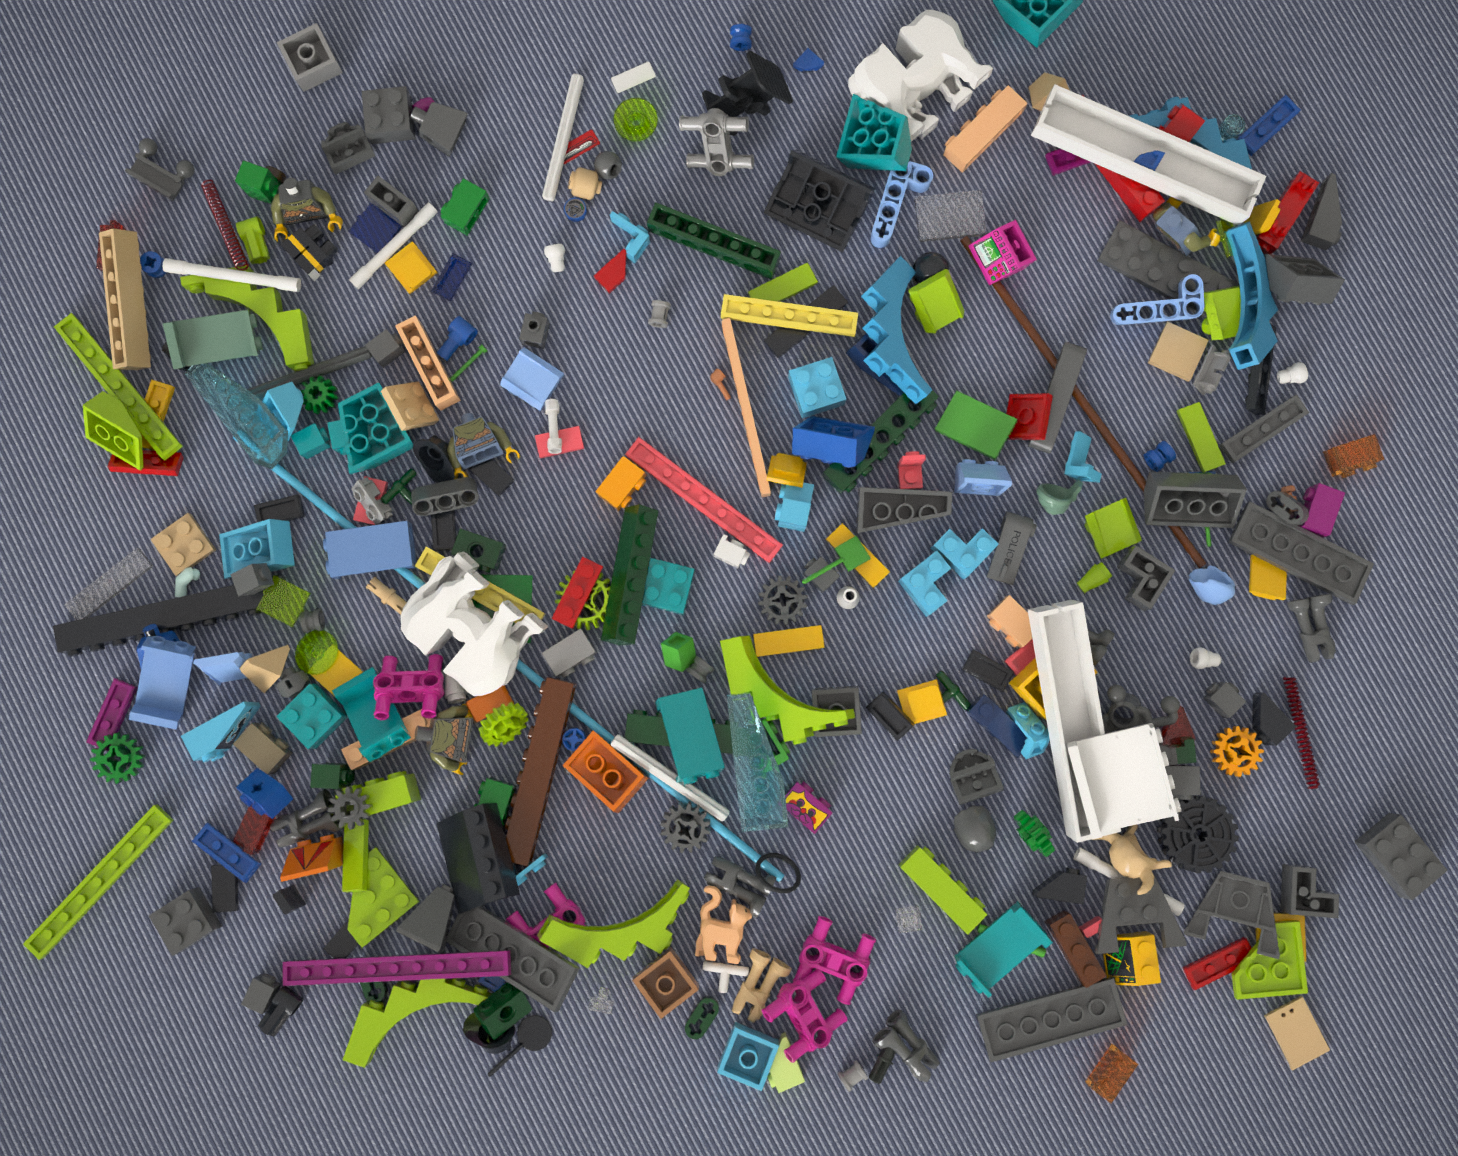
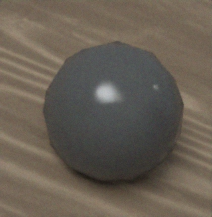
M604 151L595 158L594 170L600 178L611 180L616 178L621 172L622 162L616 153Z

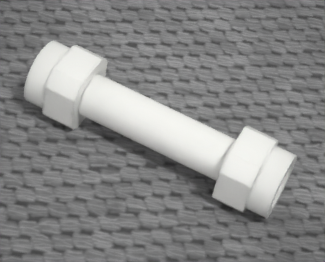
M556 399L545 401V414L548 415L550 437L547 441V448L551 454L562 452V439L558 435L557 414H559L560 409L559 402Z

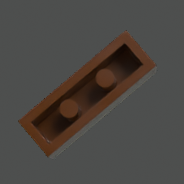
M1062 910L1044 921L1081 985L1088 988L1106 977L1105 972L1069 912Z

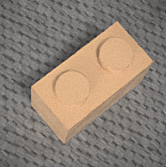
M1010 595L1006 596L987 615L990 619L989 624L996 631L1001 630L1006 635L1005 639L1011 646L1022 648L1032 639L1028 612Z

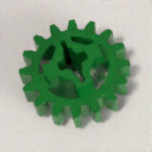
M120 732L114 733L113 737L110 734L104 736L105 741L99 740L96 742L99 748L91 750V752L96 754V757L90 758V761L96 762L92 770L99 769L100 773L97 777L107 776L106 782H111L114 779L115 783L118 784L122 782V778L125 782L131 780V775L136 776L139 774L136 768L144 766L143 763L139 762V759L144 758L145 755L139 754L143 746L136 747L137 738L129 740V734H124L121 738ZM109 746V751L107 754H104L105 749ZM114 755L121 757V761L115 759ZM132 762L129 769L124 772L127 763Z
M1024 810L1013 816L1019 826L1016 829L1019 836L1033 852L1038 849L1044 857H1047L1055 851L1050 841L1052 836L1049 830L1037 816L1030 817Z

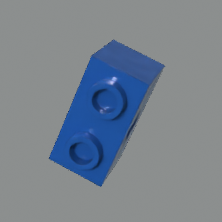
M256 768L236 787L242 794L239 798L248 807L252 805V808L259 815L266 814L271 819L293 800L281 783L259 768Z

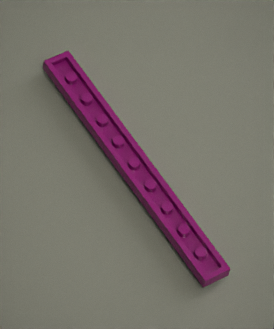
M510 950L283 962V986L511 975Z

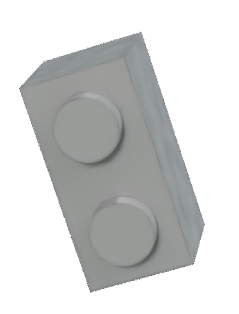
M579 629L542 652L555 676L560 677L562 675L563 678L574 673V667L582 663L585 666L595 659L593 656L597 654L583 629Z

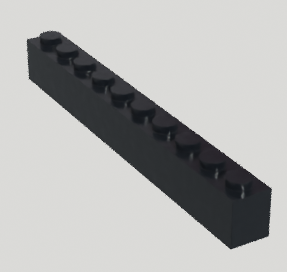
M281 575L271 576L274 585L254 595L238 596L235 586L231 585L54 625L53 630L57 652L66 653L68 657L81 655L82 650L90 649V652L104 650V646L109 644L115 647L126 645L127 640L131 639L140 641L141 638L145 637L143 628L150 624H156L160 633L175 629L188 631L195 629L194 625L211 626L217 624L216 620L224 618L225 621L237 620L239 615L246 613L248 616L262 614L261 610L270 608V611L284 609V605L291 604L286 577Z

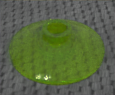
M629 98L620 103L616 108L613 121L615 129L621 137L629 141H642L654 133L658 124V116L654 106L647 100ZM635 120L640 121L639 125H633L632 123Z
M314 630L307 633L296 647L295 660L298 667L311 675L325 672L336 660L338 654L337 641L332 634L324 630Z

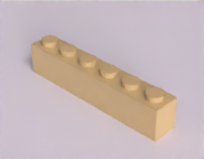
M120 229L100 232L99 238L113 369L141 370L150 368L149 335L146 324L144 288L141 276L142 267L140 264L137 232Z

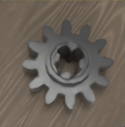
M351 786L346 787L345 793L342 790H337L336 794L339 798L330 799V802L335 805L329 808L328 812H335V816L331 818V821L340 820L339 828L345 827L348 823L349 830L354 829L355 822L358 826H363L364 820L362 817H371L366 812V809L373 807V805L366 804L365 801L369 798V795L361 796V788H357L354 793ZM354 805V810L347 811L346 806Z

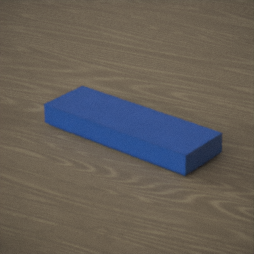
M1285 95L1237 140L1245 139L1248 154L1252 156L1292 120L1301 109Z
M206 823L192 840L194 844L244 883H247L261 866L260 862L210 823Z

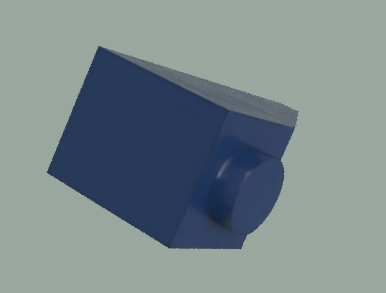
M865 333L845 353L862 371L901 396L904 392L886 373L879 377L863 361L878 345Z
M985 694L979 695L965 712L1011 754L1018 758L1021 755L1027 737L1015 722Z

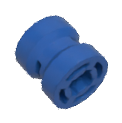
M1166 441L1160 442L1156 445V449L1149 450L1143 455L1147 465L1154 472L1160 471L1164 468V464L1171 463L1177 457L1173 448Z

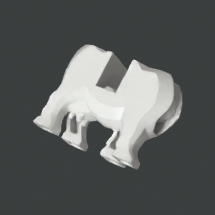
M925 10L909 25L903 26L899 32L895 50L908 63V66L905 68L884 44H881L875 52L864 58L855 68L854 74L848 79V87L852 96L853 94L858 95L864 100L872 101L876 105L907 116L911 141L916 137L922 140L937 127L939 119L935 115L922 113L920 110L922 108L920 100L927 98L935 90H939L944 95L945 100L950 103L953 112H956L970 100L973 93L970 88L962 86L959 77L964 82H969L970 86L975 89L990 77L993 68L990 65L976 63L972 54L964 45L958 23L951 16L935 10Z
M459 552L454 558L448 556L439 561L429 581L410 597L401 613V631L424 655L442 649L452 635L458 641L465 642L466 644L443 672L457 680L471 695L483 696L494 692L502 685L508 684L514 676L520 651L526 645L529 637L532 634L544 632L548 625L534 613H530L512 627L513 622L521 619L525 614L509 600L503 601L500 604L499 610L494 613L493 618L486 612L476 608L472 601L475 590L487 588L490 583L476 571L479 564L466 552Z

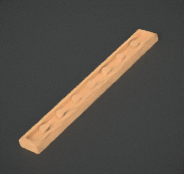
M730 318L722 319V330L760 494L764 498L770 496L771 491L769 483L766 481L767 474Z

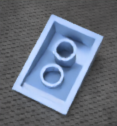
M964 459L956 465L954 493L1000 496L1012 486V480L1006 467L998 465L999 462L985 461V464H976L975 460Z

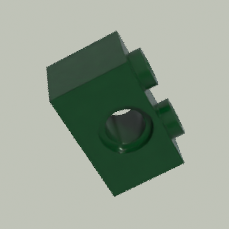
M460 528L451 555L455 556L459 552H466L479 564L477 569L490 573L491 569L498 571L506 545ZM481 546L483 548V554L482 556L475 558L473 556V550L476 547Z
M312 764L310 788L342 789L351 786V783L355 780V770H351L348 764Z
M507 982L472 1010L482 1027L495 1040L533 1009L524 993Z

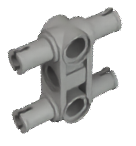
M712 108L707 113L700 114V116H680V131H699L702 134L705 154L688 153L686 157L687 168H706L715 176H724L727 172L733 171L734 168L753 169L754 155H735L732 151L729 132H748V116L729 117L728 114L718 108Z

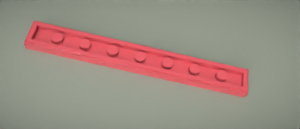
M640 437L636 439L626 452V457L766 562L770 563L782 548L783 544Z

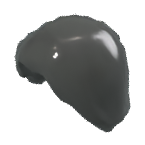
M974 805L960 811L954 817V831L960 844L966 850L978 853L993 847L997 833L991 813L985 807Z

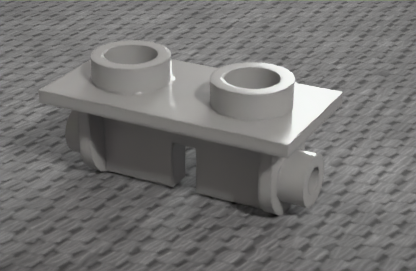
M1211 345L1193 383L1202 395H1205V393L1212 394L1213 391H1216L1222 377L1216 371H1225L1231 359V353L1228 350L1219 352L1214 345Z
M368 477L363 480H357L351 490L353 491L354 498L366 510L367 517L375 525H379L384 519L391 518L393 514L389 504L382 503L381 499H375L381 493L374 482L369 480Z

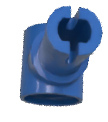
M461 316L456 317L448 327L447 331L449 334L447 336L449 338L437 351V354L448 361L459 346H467L475 339L478 330Z

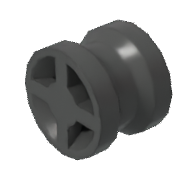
M316 608L310 612L308 610L300 612V624L304 633L314 629L317 631L324 630L325 618L321 608Z
M696 656L694 664L688 667L686 671L704 684L707 681V675L715 669Z

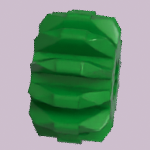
M318 376L317 380L309 377V384L302 382L305 390L300 391L303 395V405H305L307 411L313 410V413L319 415L321 410L325 414L328 413V406L335 408V404L332 401L339 399L334 394L338 389L336 386H332L330 379L324 380L323 376ZM319 392H322V396H321V397L318 396V399L315 398L316 394H319V395H320Z

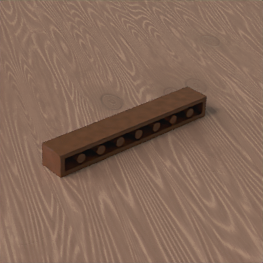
M547 677L546 681L543 680L539 691V694H542L541 702L536 704L534 710V717H537L535 726L530 727L528 739L531 740L529 749L525 748L522 762H525L524 769L519 772L516 782L519 785L518 793H514L511 801V807H514L512 816H508L505 824V830H508L506 841L512 863L529 866L532 863L577 683L554 677Z

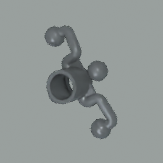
M1114 684L1108 688L1107 696L1112 703L1108 713L1102 716L1105 734L1152 723L1154 728L1175 724L1178 720L1177 711L1180 708V702L1174 696H1166L1160 703L1162 710L1168 716L1152 718L1150 710L1145 706H1141L1139 699L1135 695L1126 693L1124 687ZM1120 706L1128 707L1133 712V717H1120L1115 710Z

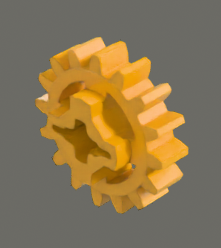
M1233 726L1232 730L1224 728L1225 734L1217 733L1216 735L1219 740L1211 742L1216 746V749L1210 750V753L1216 754L1212 761L1220 762L1218 769H1226L1227 775L1234 773L1235 776L1241 777L1242 772L1244 775H1250V769H1258L1255 763L1263 761V759L1258 757L1260 753H1264V750L1258 749L1262 741L1254 740L1257 734L1252 732L1248 734L1249 728H1242L1241 731L1239 726ZM1236 736L1232 742H1226L1229 738ZM1231 748H1237L1244 755H1237V752ZM1248 760L1246 764L1238 767L1242 761Z

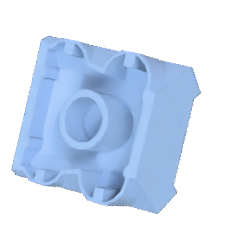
M524 347L519 350L517 357L504 377H502L500 385L507 389L510 394L518 396L530 406L541 411L545 406V401L550 398L564 373Z
M244 652L229 653L195 659L193 664L220 686L222 682L247 678L239 668L247 659L252 658V654H244Z

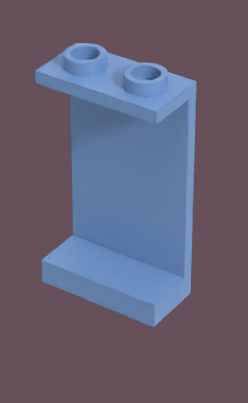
M408 521L325 532L326 538L323 539V547L325 552L328 553L326 571L328 575L330 574L331 578L341 579V576L397 568H417L415 567L417 561L412 523Z
M148 636L141 647V650L145 651L136 702L130 711L129 720L177 730L183 718L196 646L189 645L184 641L174 642L165 640L161 636Z

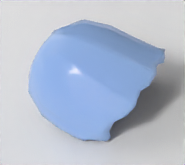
M1210 565L1206 569H1195L1189 574V581L1204 602L1212 605L1221 604L1231 599L1235 594L1234 581L1226 572H1222L1215 566Z

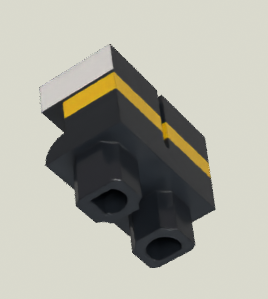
M315 224L305 231L300 227L280 244L314 281L321 276L319 273L326 266L333 264L331 258L338 251L329 239L320 247L316 244L324 234Z

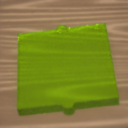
M1227 220L1216 221L1226 257H1234L1225 233L1228 229L1234 227L1233 223Z
M274 575L272 578L274 585L263 590L264 595L256 609L294 627L301 612L305 611L304 606L311 593Z

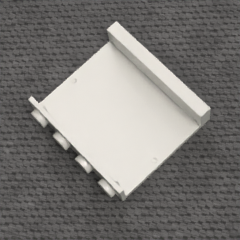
M1152 723L1067 743L1092 840L1102 838L1101 832L1172 816L1175 821L1179 820L1177 813L1181 812L1178 798L1173 799L1171 791L1175 789L1172 775H1167L1165 769L1166 766H1169L1166 752H1161L1159 743H1163L1160 729H1155Z

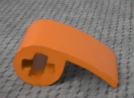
M502 685L492 693L476 696L467 701L466 706L477 723L487 718L486 714H492L493 708H498L503 703L507 706L513 700L506 686Z

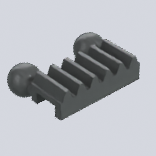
M144 138L139 142V153L135 154L137 158L131 169L126 168L125 172L140 183L174 201L185 184L184 179L193 176L195 172L194 165L188 160H181L176 165L177 174L170 173L147 159L148 156L156 154L158 147L154 140Z

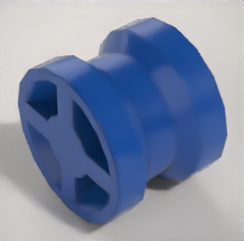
M745 24L731 26L730 35L732 39L730 40V48L736 51L750 49L752 41L749 37L752 35V28Z
M148 251L141 255L140 264L142 270L150 277L161 278L166 274L163 271L164 259L159 254Z
M570 728L563 735V745L568 750L575 751L587 738V735L582 729Z

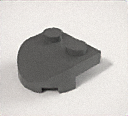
M348 122L339 123L331 127L327 131L328 137L326 140L321 141V147L335 175L375 157L368 138L358 124L350 126Z
M967 749L955 756L950 767V782L959 805L1004 790L995 768V762L990 755L978 752L977 749Z

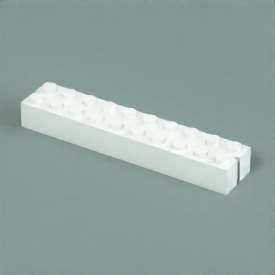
M1054 84L1048 94L1031 136L1236 225H1241L1250 217L1257 200L1255 197L1259 195L1266 178L1261 173ZM1154 150L1165 152L1155 171L1134 162L1139 155L1147 152H1153Z
M1067 600L1054 603L1052 606L1045 605L1027 610L1065 831L1068 837L1078 843L1090 840L1092 837L1090 829L1087 828L1089 825L1067 743L1105 734L1084 605L1083 602ZM1121 828L1101 832V836L1121 832Z

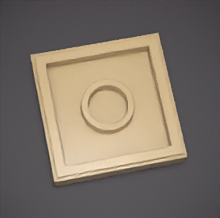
M1167 321L1148 360V364L1189 382L1209 340Z

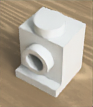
M723 534L713 554L714 557L737 569L740 564L745 566L750 553L743 549L744 545L733 539L729 542L727 541L728 536Z

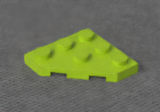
M377 847L368 853L367 891L352 893L348 931L362 948L420 902Z
M1300 921L1275 922L1280 953L1279 959L1257 954L1259 940L1232 972L1234 998L1238 1000L1308 993Z

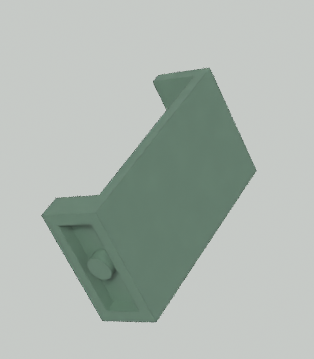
M250 309L162 323L173 369L247 356L260 355L259 350H263L260 336L256 337L254 330L255 327H258L256 316L251 314Z

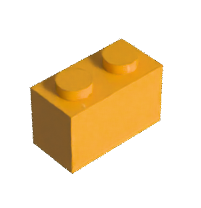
M623 456L595 492L616 510L625 509L633 499L630 497L635 490L639 491L646 483L644 479L646 474Z

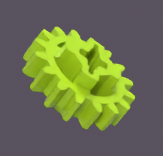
M510 702L507 706L503 703L500 707L493 708V713L486 714L487 719L480 722L482 725L478 728L480 736L488 746L494 744L497 747L501 742L503 745H506L508 741L514 740L515 735L522 734L520 732L521 729L527 727L525 723L529 721L527 718L528 714L519 703L514 705L513 702Z

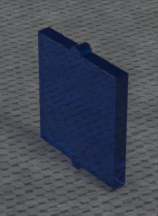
M370 203L365 211L357 216V221L348 232L378 253L395 237L402 226Z

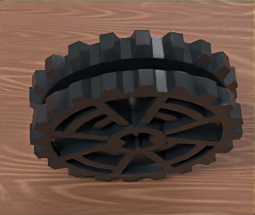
M1195 795L1192 800H1180L1181 812L1177 813L1178 821H1175L1173 816L1159 819L1162 825L1157 827V832L1161 833V837L1157 840L1158 844L1164 846L1161 851L1164 855L1170 856L1169 861L1171 863H1175L1179 868L1195 873L1205 871L1210 873L1212 872V867L1222 868V862H1229L1231 860L1229 854L1236 852L1237 848L1234 846V842L1239 841V836L1235 835V830L1238 829L1237 824H1232L1231 821L1234 816L1232 813L1225 812L1226 806L1217 804V800L1212 798L1209 799ZM1196 830L1201 831V836L1198 835L1199 838L1194 837V832L1197 833Z

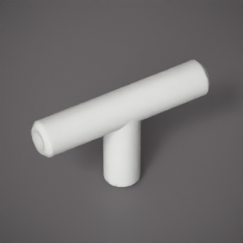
M709 961L703 962L702 969L704 971L721 973L718 988L720 993H727L730 974L746 977L749 975V967Z

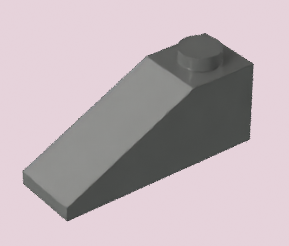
M1333 173L1322 181L1301 238V242L1325 251L1332 245H1336L1342 234L1339 231L1342 225L1337 180L1336 174Z

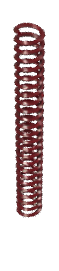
M210 179L205 180L201 187L233 264L237 270H246L249 264H247L246 257L222 204L214 181Z
M1283 677V680H1289L1283 683L1288 685L1284 688L1291 689L1285 693H1294L1286 696L1287 698H1294L1287 701L1288 703H1293L1289 707H1296L1289 711H1299L1291 714V716H1299L1291 720L1298 721L1294 723L1295 725H1301L1294 729L1301 731H1297L1294 734H1304L1296 737V739H1303L1296 743H1306L1298 746V748H1306L1299 750V752H1309L1300 755V757H1308L1301 759V761H1311L1302 764V766H1311L1303 770H1314L1304 773V775H1314L1305 778V780H1313L1306 782L1307 785L1316 784L1307 787V789H1318L1321 783L1317 782L1320 779L1317 778L1318 774L1315 773L1317 772V769H1315L1316 765L1312 764L1315 760L1312 759L1314 755H1310L1313 751L1310 750L1312 746H1309L1311 742L1307 741L1310 739L1307 736L1309 733L1305 732L1308 730L1305 727L1307 724L1303 723L1306 719L1303 718L1304 714H1300L1304 710L1300 709L1303 707L1302 705H1298L1302 701L1298 700L1301 698L1300 696H1295L1300 693L1296 691L1298 690V687H1296L1298 683L1293 682L1296 681L1294 677Z

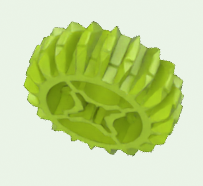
M603 573L600 574L596 582L598 585L591 592L592 598H590V603L593 608L589 604L584 606V608L590 609L594 616L589 618L579 617L577 629H581L583 623H585L586 630L591 629L590 623H593L595 628H599V619L604 623L605 618L603 616L606 614L611 586L606 587L610 583L609 578L601 581L604 576ZM568 575L565 576V579L570 582L571 578ZM560 582L559 586L564 588L563 592L556 590L555 594L563 596L568 584L565 585L563 582ZM603 590L604 604L601 610H599L595 604V599ZM556 599L555 603L559 604L561 599Z

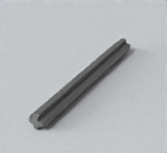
M366 346L311 365L308 369L296 371L244 390L242 392L243 398L247 403H251L264 398L269 389L289 382H293L297 386L302 384V382L309 381V377L318 378V376L332 373L372 357V354Z

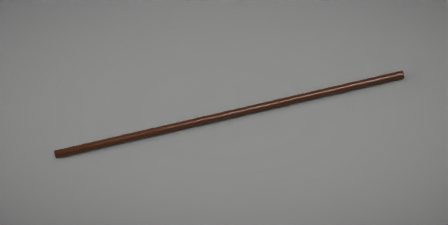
M965 236L960 242L977 264L968 247L972 242L968 236ZM1001 281L992 284L1054 370L1058 359ZM1075 384L1072 396L1144 493L1147 481ZM1168 526L1197 567L1201 568L1206 564L1205 560L1181 527Z

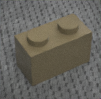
M262 722L251 723L233 745L268 775L275 774L292 754L288 749L289 745L283 739L275 738L271 734L272 729Z

